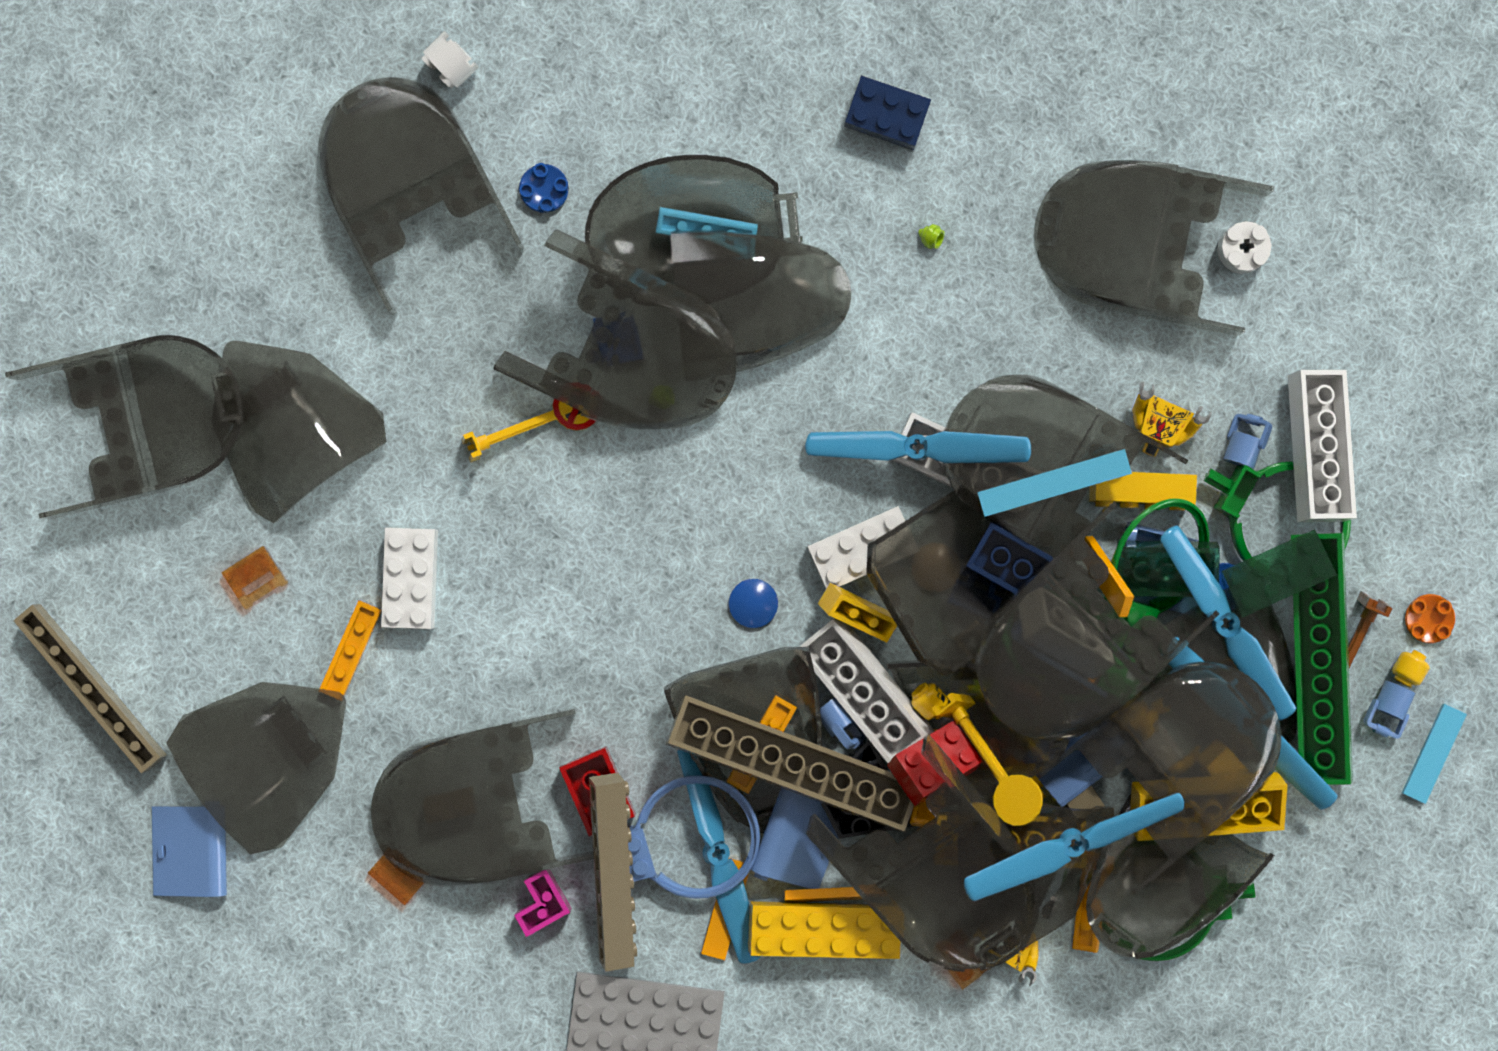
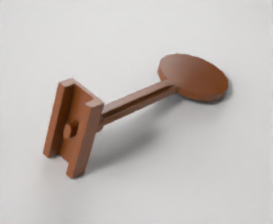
M1360 591L1357 600L1365 607L1360 615L1361 620L1348 644L1349 668L1371 622L1374 623L1377 614L1389 617L1393 609L1385 601L1372 599L1363 591Z

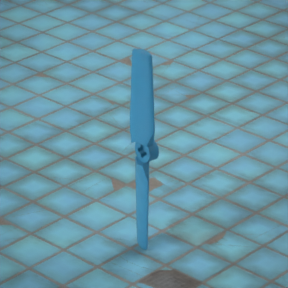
M893 431L811 432L807 436L805 450L807 455L883 461L909 456L915 460H924L929 457L942 463L1027 462L1031 455V444L1027 437L949 431H943L926 437L919 434L906 437ZM918 441L924 445V449H920L919 454L912 449L913 445H917Z
M1170 527L1161 536V543L1201 611L1212 619L1214 630L1224 637L1229 657L1273 719L1280 721L1288 718L1296 711V707L1259 642L1240 627L1239 618L1230 610L1225 591L1180 527ZM1224 618L1231 620L1228 623L1229 628L1221 627L1224 624L1222 621Z
M1174 637L1164 644L1160 651L1161 657L1218 717L1236 725L1239 733L1248 736L1257 754L1320 810L1330 807L1337 800V794L1281 734L1261 724L1258 713L1247 709L1240 693L1178 637ZM1253 718L1254 726L1252 728L1250 726L1244 728L1243 719L1249 720Z
M678 749L677 754L684 777L706 776L700 757ZM688 784L686 787L698 832L706 844L702 851L703 859L711 865L712 887L730 879L739 870L733 860L729 859L730 851L724 843L723 824L710 785ZM715 849H720V853L717 855V857H712V853L715 852ZM742 880L731 890L716 896L738 961L742 964H747L758 960L761 956H751L748 952L750 905Z
M1175 793L1099 822L1082 833L1074 828L1067 829L1060 835L1059 839L1043 841L964 879L965 891L972 901H976L1055 872L1070 862V857L1080 856L1085 850L1088 851L1111 844L1181 812L1184 809V799L1180 793ZM1075 839V845L1071 847V840Z

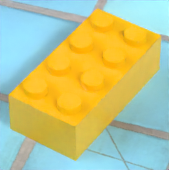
M1132 472V474L1091 485L1089 502H1095V507H1114V503H1120V508H1139V504H1145L1144 509H1147L1162 500L1178 498L1196 505L1197 475ZM1169 507V510H1176V511H1184V510H1185V509L1180 508V507Z

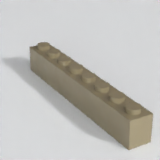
M32 604L13 620L140 773L149 771L167 756L41 604Z
M619 773L589 777L599 961L605 972L635 967L634 957H637V946L633 942V935L636 934V924L634 919H632V912L635 911L634 898L631 897L634 880L629 866L633 865V858L628 848V843L632 841L630 828H627V819H630V808L626 804V796H629V785Z

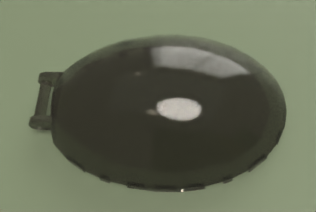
M679 155L646 162L614 179L595 199L585 224L584 239L588 258L597 274L609 286L639 302L668 307H687L724 300L747 291V289L759 282L761 283L773 273L786 256L785 244L803 242V236H800L796 205L798 192L779 194L778 183L764 173V171L748 163L728 157ZM781 200H786L790 237L785 238L780 209ZM663 207L758 224L754 249L749 250L656 233L659 209Z

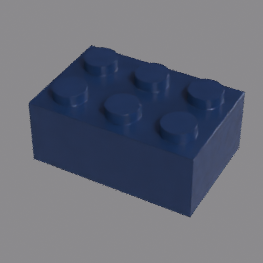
M861 75L844 127L914 151L931 99Z
M991 521L966 566L1023 598L1037 587L1043 586L1057 562V558Z

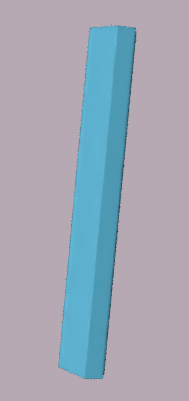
M1122 449L977 493L984 516L986 517L1132 474L1126 451Z

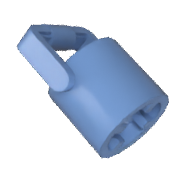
M1236 414L1227 439L1230 441L1223 460L1234 465H1246L1254 470L1261 449H1265L1272 431V424L1263 420V417ZM1240 420L1256 426H1265L1261 439L1238 432Z
M1385 680L1378 698L1373 699L1363 721L1364 724L1372 728L1374 733L1385 738L1388 736L1396 739L1400 738L1408 722L1409 714L1407 712L1416 693ZM1376 710L1400 720L1395 733L1381 724L1371 722Z
M836 698L830 700L814 714L832 738L837 736L846 749H855L861 746L863 740L866 739L863 732ZM846 729L853 735V739H850L846 734Z

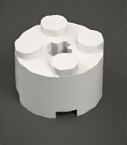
M443 31L423 51L425 55L421 59L431 69H438L442 73L439 78L448 87L453 88L455 86L458 88L479 67L474 62L470 65L468 61L472 58L455 41L453 42L451 39L447 41L446 39L449 35Z
M1248 221L1237 223L1225 231L1218 241L1217 253L1219 260L1233 273L1245 274L1252 272L1268 260L1272 246L1270 236L1267 230L1257 223ZM1243 243H1246L1245 246L1249 247V250L1245 253L1244 249L1240 250L1239 247Z

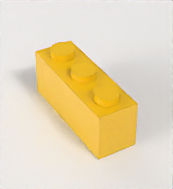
M829 583L818 602V605L829 616L886 643L899 624V621L890 611L832 583Z

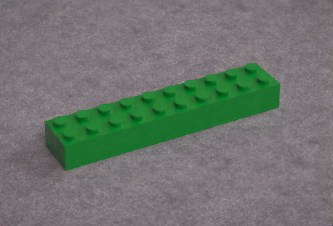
M1344 533L1292 534L1291 558L1299 755L1328 785H1351L1353 782Z

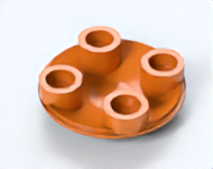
M1435 594L1419 596L1407 608L1405 614L1406 627L1415 639L1424 643H1437L1447 639L1455 625V612L1452 604L1445 598Z

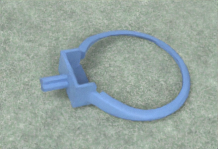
M686 776L666 783L648 798L640 812L636 825L629 826L632 841L628 843V848L633 858V865L629 866L630 874H632L634 882L650 878L665 890L686 898H710L731 890L748 875L759 851L760 831L754 810L737 789L713 777ZM688 784H707L718 787L729 793L742 807L747 816L751 830V845L748 856L734 876L717 886L700 889L691 888L671 880L661 871L657 875L641 824L647 822L648 816L658 800L677 787Z

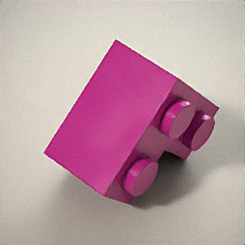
M549 866L526 877L524 883L531 893L534 902L518 910L514 916L527 937L571 912L572 908Z

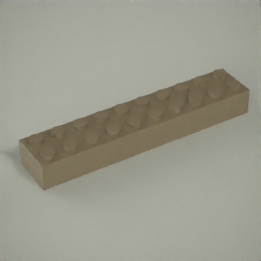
M686 695L682 697L665 744L898 832L906 830L914 807L892 772Z

